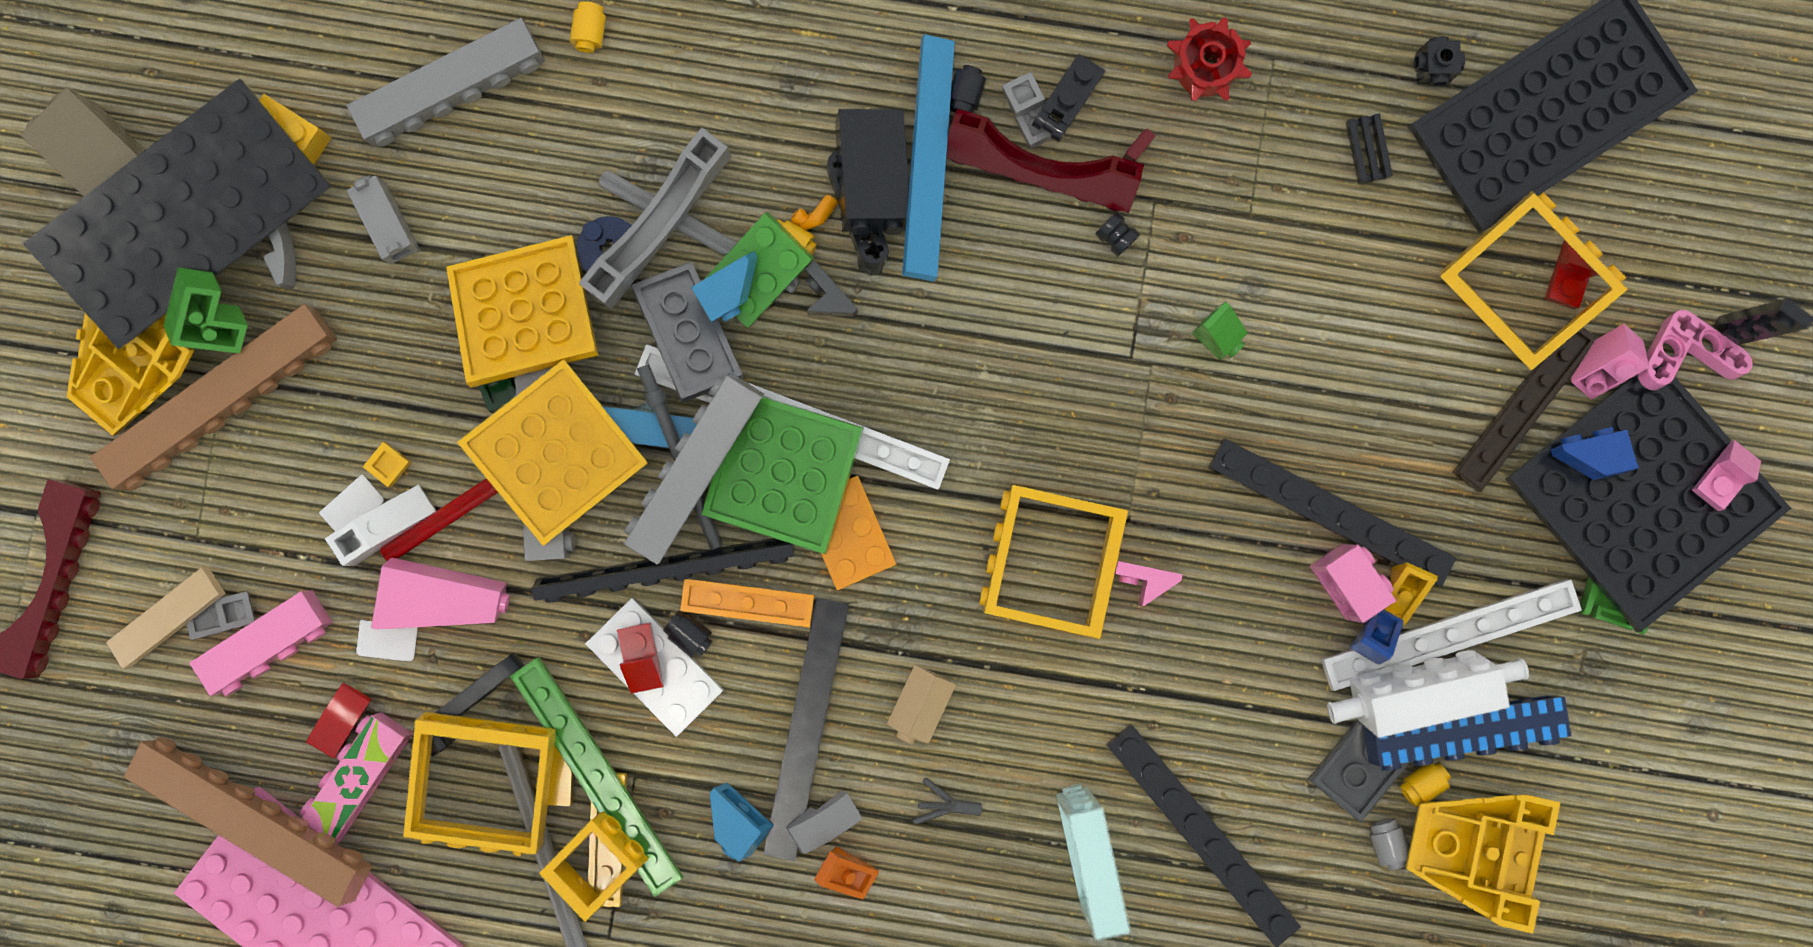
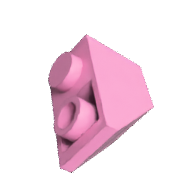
M1625 324L1599 337L1594 341L1571 377L1572 383L1592 400L1650 367L1644 341Z

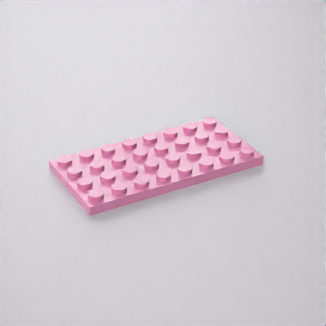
M260 786L254 788L255 795L259 798L275 802L282 807L281 811L291 817H298ZM220 835L217 836L174 892L176 896L242 947H464L461 942L371 872H369L356 901L337 907Z

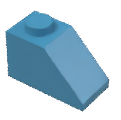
M755 251L743 256L691 287L711 322L720 317L726 322L741 313L738 307L748 301L758 256Z
M728 783L717 786L710 792L715 841L722 846V851L728 857L740 862L755 852L774 825Z

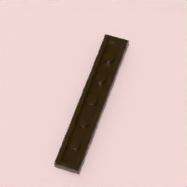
M1583 327L1530 371L1452 473L1475 491L1482 492L1578 368L1588 350L1598 338Z

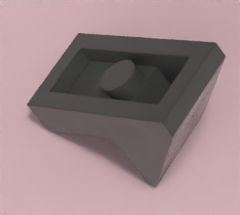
M815 260L805 268L806 274L809 276L805 280L806 283L817 295L820 292L824 293L818 301L807 309L808 315L855 317L858 314V309Z

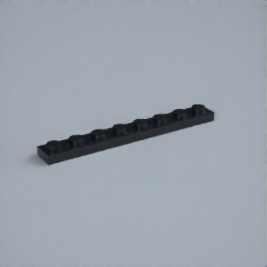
M1222 439L1208 467L1354 544L1365 547L1368 551L1395 565L1408 562L1437 575L1438 580L1434 585L1438 587L1443 586L1456 560V557L1227 439Z
M772 538L719 547L714 550L707 549L663 557L658 565L651 560H643L537 578L531 589L534 601L544 599L545 602L550 603L563 599L565 595L577 594V597L590 596L600 589L609 588V591L614 592L624 590L630 584L654 585L659 583L660 579L673 577V580H685L692 577L694 573L705 572L706 575H715L725 571L724 568L737 566L738 569H749L755 567L757 563L770 561L771 564L786 562L789 560V557H794V544Z
M1131 723L1106 744L1275 947H1279L1301 928L1299 923Z

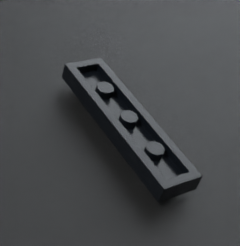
M1788 298L1719 316L1712 327L1737 345L1806 330L1812 324L1813 316Z

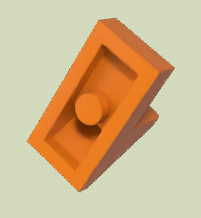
M835 847L833 851L829 852L827 858L822 863L814 881L821 887L863 900L877 877L879 870L842 848Z

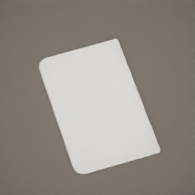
M362 474L324 507L319 514L334 531H337L352 520L380 506L384 498Z
M360 620L356 648L357 655L409 662L414 659L418 627L371 628L372 621Z

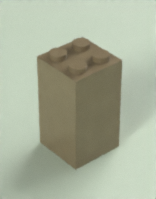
M67 87L62 92L54 95L50 100V105L40 115L33 117L28 122L27 128L20 134L27 143L83 196H86L145 151L99 104Z

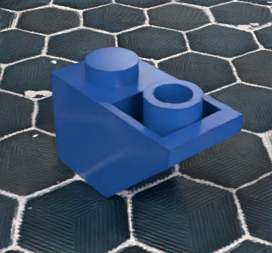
M1609 427L1592 432L1594 437L1582 440L1581 434L1561 439L1562 445L1551 449L1553 457L1592 480L1627 473L1638 468L1627 430L1614 432V428Z

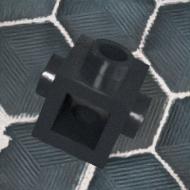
M1445 36L1430 38L1416 52L1414 57L1417 84H1430L1433 87L1449 85L1453 79L1461 74L1465 66V54L1461 51L1460 41H1449V38Z

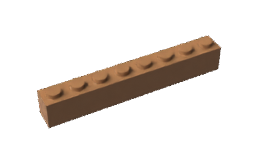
M303 304L241 348L240 353L230 356L89 458L111 489L135 490L146 482L145 477L153 471L159 472L167 468L172 463L171 458L178 453H185L195 448L199 444L198 439L203 435L220 430L226 424L224 420L231 415H238L252 406L251 401L256 397L273 392L279 386L277 382L284 377H291L305 368L304 363L309 359L326 354L332 348L330 344L335 342L337 337L316 308Z
M159 737L156 740L140 742L124 778L333 905L340 907L356 901L373 866L363 860L362 854L336 844V839L331 835L318 833L308 827L309 823L304 819L289 816L281 811L282 807L279 804L259 798L255 795V791L252 788L236 784L228 779L229 775L227 773L204 765L200 757L177 749V744L172 740Z

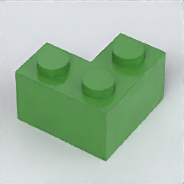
M178 267L163 326L171 346L240 353L248 324L239 306L218 303L221 289L213 272Z

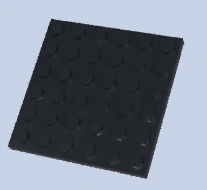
M1659 365L1658 367L1654 368L1656 373L1658 369L1662 367V365ZM1638 374L1628 379L1506 478L1507 482L1636 632L1645 630L1792 509L1760 472L1758 479L1755 482L1745 484L1722 511H1717L1692 491L1731 440L1676 377H1674L1671 383L1656 391L1645 388L1640 383ZM1613 427L1614 432L1627 430L1638 468L1627 473L1592 480L1553 457L1551 449L1562 445L1561 439L1581 434L1582 440L1593 438L1592 432Z

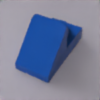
M1383 609L1365 621L1363 630L1350 648L1380 665L1390 660L1394 655L1404 621Z

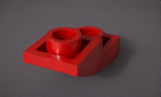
M343 682L322 713L306 743L335 759L341 752L352 730L361 720L372 699Z

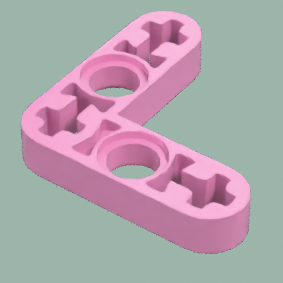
M1679 310L1667 317L1661 325L1647 352L1650 368L1639 373L1638 379L1649 390L1656 391L1661 389L1674 379L1687 352L1729 380H1735L1747 374L1752 369L1753 363L1746 350L1687 310ZM1702 338H1706L1711 342L1713 352L1704 348ZM1663 343H1667L1673 348L1674 357H1670L1664 352ZM1659 365H1662V367L1659 368L1656 373L1654 368L1658 367Z

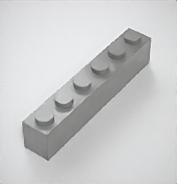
M519 18L346 106L363 139L373 147H382L392 143L395 140V136L405 131L413 132L420 129L425 121L433 117L440 118L450 114L453 111V107L463 102L471 103L478 100L482 96L481 93L491 88L498 89L510 83L511 78L521 73L529 74L534 72L545 59L529 27L522 18Z
M732 373L728 374L725 379L719 376L709 392L714 396L708 407L702 404L692 420V422L697 424L692 434L684 433L675 450L680 452L674 463L668 460L658 475L663 481L657 491L652 488L649 490L641 503L646 509L640 518L634 515L624 533L629 535L624 545L657 565L667 553L764 395L763 392Z

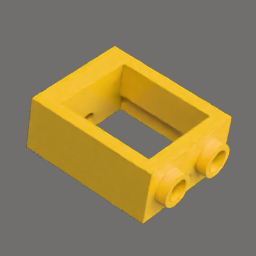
M603 811L593 818L539 874L586 922L649 858L644 854L642 846L637 841L630 839L621 830L620 823ZM592 833L626 867L600 896L566 861Z

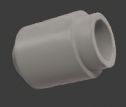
M1396 818L1385 819L1371 824L1372 833H1370V838L1379 864L1381 866L1387 865L1388 870L1405 867L1409 846L1402 825L1397 824Z

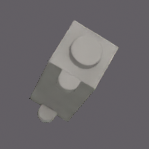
M376 175L373 177L364 176L355 181L352 188L346 190L382 260L392 265L420 250L385 181Z

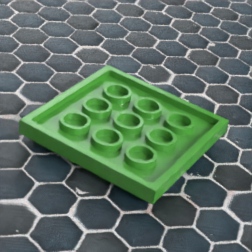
M763 396L713 476L701 515L826 554L864 427Z

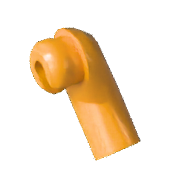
M825 195L811 213L807 214L802 208L796 210L791 216V222L806 231L823 225L837 207L838 202L832 196Z

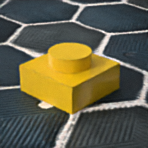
M382 442L364 464L363 468L385 486L392 488L412 462L389 443Z

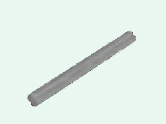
M606 170L600 177L599 185L643 211L655 197L609 170ZM687 214L675 228L723 256H726L737 244L736 241ZM799 277L785 290L793 293L800 282Z
M501 744L499 751L527 832L532 833L536 795L520 748L518 746ZM546 826L544 844L535 854L540 871L556 856ZM543 878L566 947H587L576 912Z

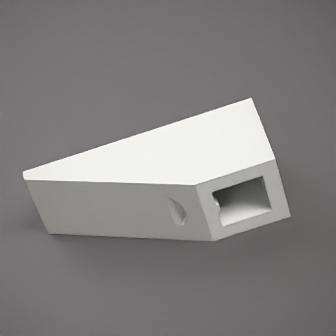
M417 485L352 520L326 537L325 540L342 566H356L379 551L381 547L436 512V509L421 486Z

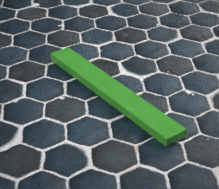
M541 658L534 659L510 675V678L541 725L545 728L556 729V748L599 814L604 811L607 815L614 817L620 823L621 830L630 839L637 841L644 849V854L649 860L637 872L653 896L656 897L680 881L684 876Z

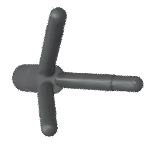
M928 778L923 779V783L947 803L919 802V809L938 810L914 818V824H919L951 812L980 816L981 803L956 800Z

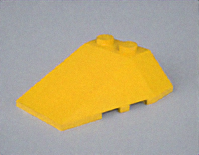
M86 313L84 314L82 328L77 329L76 339L80 340L78 358H72L66 397L112 436L118 435L181 377L194 352V348L171 346L163 326L166 315L121 349H118Z
M1528 794L1419 803L1405 868L1497 925L1533 934L1540 901L1533 897L1532 894L1545 833L1551 835L1555 833L1561 802Z

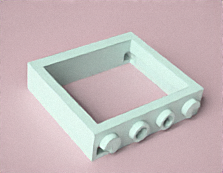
M1074 784L1071 787L1063 788V792L1056 794L1080 907L1095 940L1130 933L1103 808L1088 787L1082 788L1081 784Z

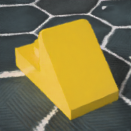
M1408 562L1393 566L1391 568L1390 583L1394 588V591L1391 593L1396 601L1386 607L1385 610L1404 621L1403 626H1405L1438 580L1437 575Z

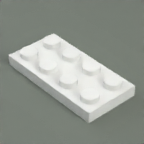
M631 598L585 644L627 686L620 669V663L623 662L617 629L651 622L664 687L634 694L677 737L724 689L693 657H689L667 639L668 635L663 631L664 628L635 598Z

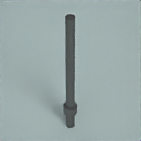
M647 364L637 368L646 390L644 397L648 406L653 407L675 461L680 453L675 450L680 439L664 402L667 400L662 387H658L651 367ZM702 495L694 510L710 550H714L723 544L712 518L701 515L705 504Z

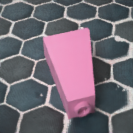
M391 557L381 568L371 628L395 629L495 623L500 614L506 613L508 609L510 594L505 593L507 582Z

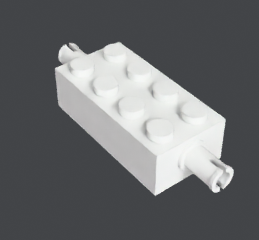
M1461 651L1456 653V657L1445 660L1443 658H1431L1425 660L1424 664L1419 666L1401 665L1392 668V672L1379 674L1372 672L1360 676V679L1350 681L1353 698L1328 703V714L1333 724L1357 718L1380 738L1509 708L1506 683L1527 680L1529 678V670L1522 658L1496 665L1475 651Z

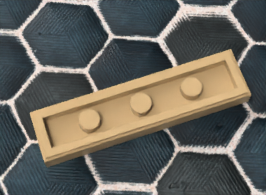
M201 567L109 639L106 644L122 669L131 668L226 593L209 567Z

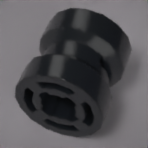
M1119 211L1095 233L1101 241H1106L1111 246V251L1116 257L1120 256L1141 235L1134 227H1129L1125 223V218Z

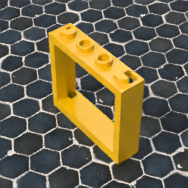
M1533 191L1527 194L1439 272L1440 277L1531 371L1628 290L1621 283L1626 277L1613 264L1607 268L1598 259L1603 253L1590 240L1583 244L1575 235L1580 229L1567 216L1560 220L1552 212L1557 206L1544 192L1537 196ZM1532 208L1610 286L1607 291L1536 351H1533L1458 274Z
M1011 485L1010 491L1004 490L1000 509L1005 510L1003 523H996L993 541L998 542L996 555L990 554L987 562L986 573L991 574L989 586H982L979 605L984 606L983 612L1100 639L1128 510ZM1020 497L1109 517L1086 625L996 605Z
M430 712L423 713L415 720L403 837L421 840V844H430L434 841L445 842L447 846L452 848L475 846L480 847V850L490 853L506 850L513 851V854L516 856L537 854L544 844L556 729ZM433 735L541 749L532 833L424 819Z

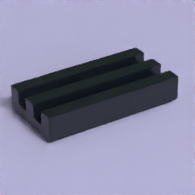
M1380 113L1369 117L1363 116L1359 119H1348L1346 127L1358 184L1391 178L1393 174ZM1369 124H1372L1381 173H1379ZM1357 126H1361L1371 175H1366Z

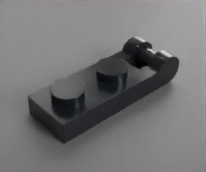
M1078 53L1043 108L1037 114L1032 126L1038 130L1043 128L1052 134V139L1060 142L1106 70ZM1052 113L1053 115L1060 118L1061 121L1058 123L1049 116Z

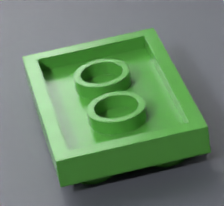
M769 212L762 215L706 277L708 278L736 260L755 251L758 258L748 301L738 307L741 313L735 316L746 328L752 326L814 260V257Z

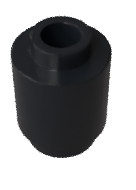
M964 65L963 69H956L951 86L950 111L956 113L958 108L973 113L974 110L978 109L987 80L986 77L981 75V69L970 65Z
M678 611L663 630L668 635L667 639L691 658L695 654L701 657L713 643L709 639L712 632L689 613L685 615Z

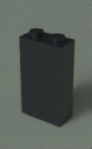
M839 109L835 122L842 232L865 235L873 231H884L885 234L896 235L906 231L909 175L903 109Z

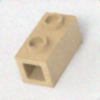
M914 665L893 708L887 725L897 730L896 737L914 745L915 740L929 744L956 684L935 672Z

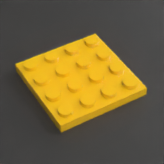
M572 235L446 267L465 380L470 388L551 368L563 359L566 363H571L598 356L586 292L579 284L583 277L577 255L576 242Z
M564 359L457 442L542 546L547 544L648 463Z

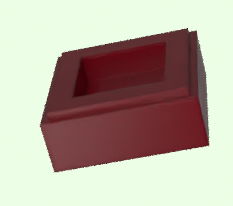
M1144 129L1126 151L1123 158L1136 162L1152 143L1156 135L1149 129Z

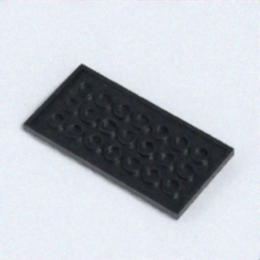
M1601 0L1409 125L1408 128L1477 231L1481 233L1494 225L1531 191L1537 196L1698 90L1637 0Z
M239 78L22 244L118 349H121L166 315L178 267L213 272L214 276H217L332 186L245 82Z

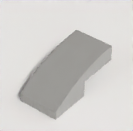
M1029 72L1002 85L1007 102L1029 149L1051 140V133L1043 128L1038 130L1032 126L1037 114L1045 105V98L1032 73Z
M285 222L268 235L275 251L263 257L276 285L290 290L295 286L296 258L291 234Z
M249 592L219 598L187 623L190 640L237 629L254 622L255 616Z
M841 790L819 809L815 810L810 807L785 828L800 852L805 854L833 840L863 818L848 793Z

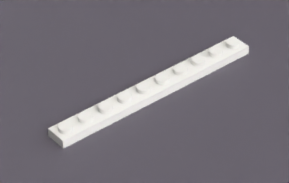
M646 344L637 368L649 364L657 384L676 391L658 348ZM636 369V372H635L634 375L640 377V376H639V373H638V371H637V369ZM750 384L763 392L764 397L858 425ZM710 393L696 397V399L711 403L714 398ZM864 427L855 457L857 460L939 490L950 461L948 458Z

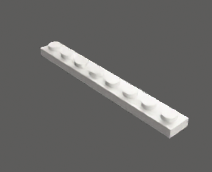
M1565 579L1402 632L1399 635L1394 655L1390 660L1380 665L1352 649L1322 658L1321 662L1330 689L1336 691L1349 687L1350 681L1360 679V676L1372 672L1384 674L1392 672V668L1396 666H1413L1427 659L1438 658L1582 611L1572 580Z

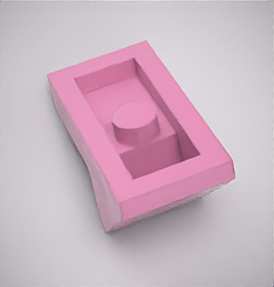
M1733 440L1692 491L1717 511H1722L1745 484L1755 482L1758 479L1761 460L1737 441Z
M1117 561L1115 574L1120 575L1119 582L1138 585L1139 579L1143 580L1138 602L1139 606H1145L1182 580V574Z

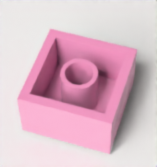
M1341 544L1310 565V568L1345 620L1364 623L1396 601L1391 593L1394 591L1392 584L1383 574L1379 576L1373 567L1375 560L1365 547L1360 548L1359 545Z

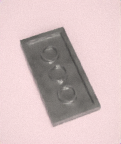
M692 262L631 285L682 403L709 393L719 376L725 379L728 374L732 373L738 378L743 379V374L718 319L710 321L691 288L701 282Z

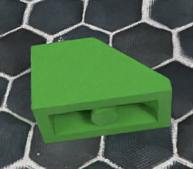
M1224 302L1213 310L1192 334L1220 360L1226 355L1231 358L1235 356L1245 345L1241 340L1248 332L1232 307L1227 302Z

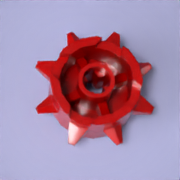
M1223 17L1217 25L1216 22L1199 24L1192 18L1189 20L1190 31L1184 40L1168 41L1167 47L1176 55L1174 58V69L1168 74V78L1178 79L1183 88L1191 95V100L1194 102L1200 96L1209 97L1218 94L1227 101L1230 99L1229 86L1235 79L1250 78L1252 72L1243 64L1245 49L1251 45L1250 40H1241L1232 28L1229 30L1227 18ZM1204 57H1206L1207 60L1213 59L1214 63L1210 64L1209 62H1206Z

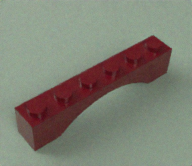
M958 108L947 140L946 158L960 165L967 164L980 168L990 174H1000L1013 178L1019 183H1030L1043 187L1049 192H1060L1073 196L1082 202H1093L1106 206L1112 211H1123L1129 213L1144 167V164L1114 155L1086 162H1061L1046 159L1030 153L1011 142L995 127L988 117Z
M47 479L37 509L43 524L46 540V563L43 577L34 599L25 612L9 628L0 633V673L24 680L40 677L41 673L46 669L49 661L47 653L51 642L58 634L59 625L57 623L61 611L64 610L69 601L68 590L72 579L78 573V559L82 548L86 546L90 534L88 529L92 517L98 512L100 506L98 498L101 491L66 480Z

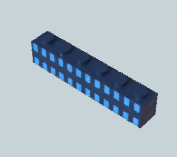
M1557 695L1509 701V708L1380 738L1363 725L1368 761L1370 764L1380 766L1382 771L1401 769V763L1413 762L1414 766L1433 764V758L1444 757L1447 761L1461 760L1465 758V753L1475 751L1476 755L1479 756L1496 754V748L1507 747L1508 750H1523L1528 748V743L1538 741L1539 745H1555L1560 743L1559 738L1571 736L1565 697Z

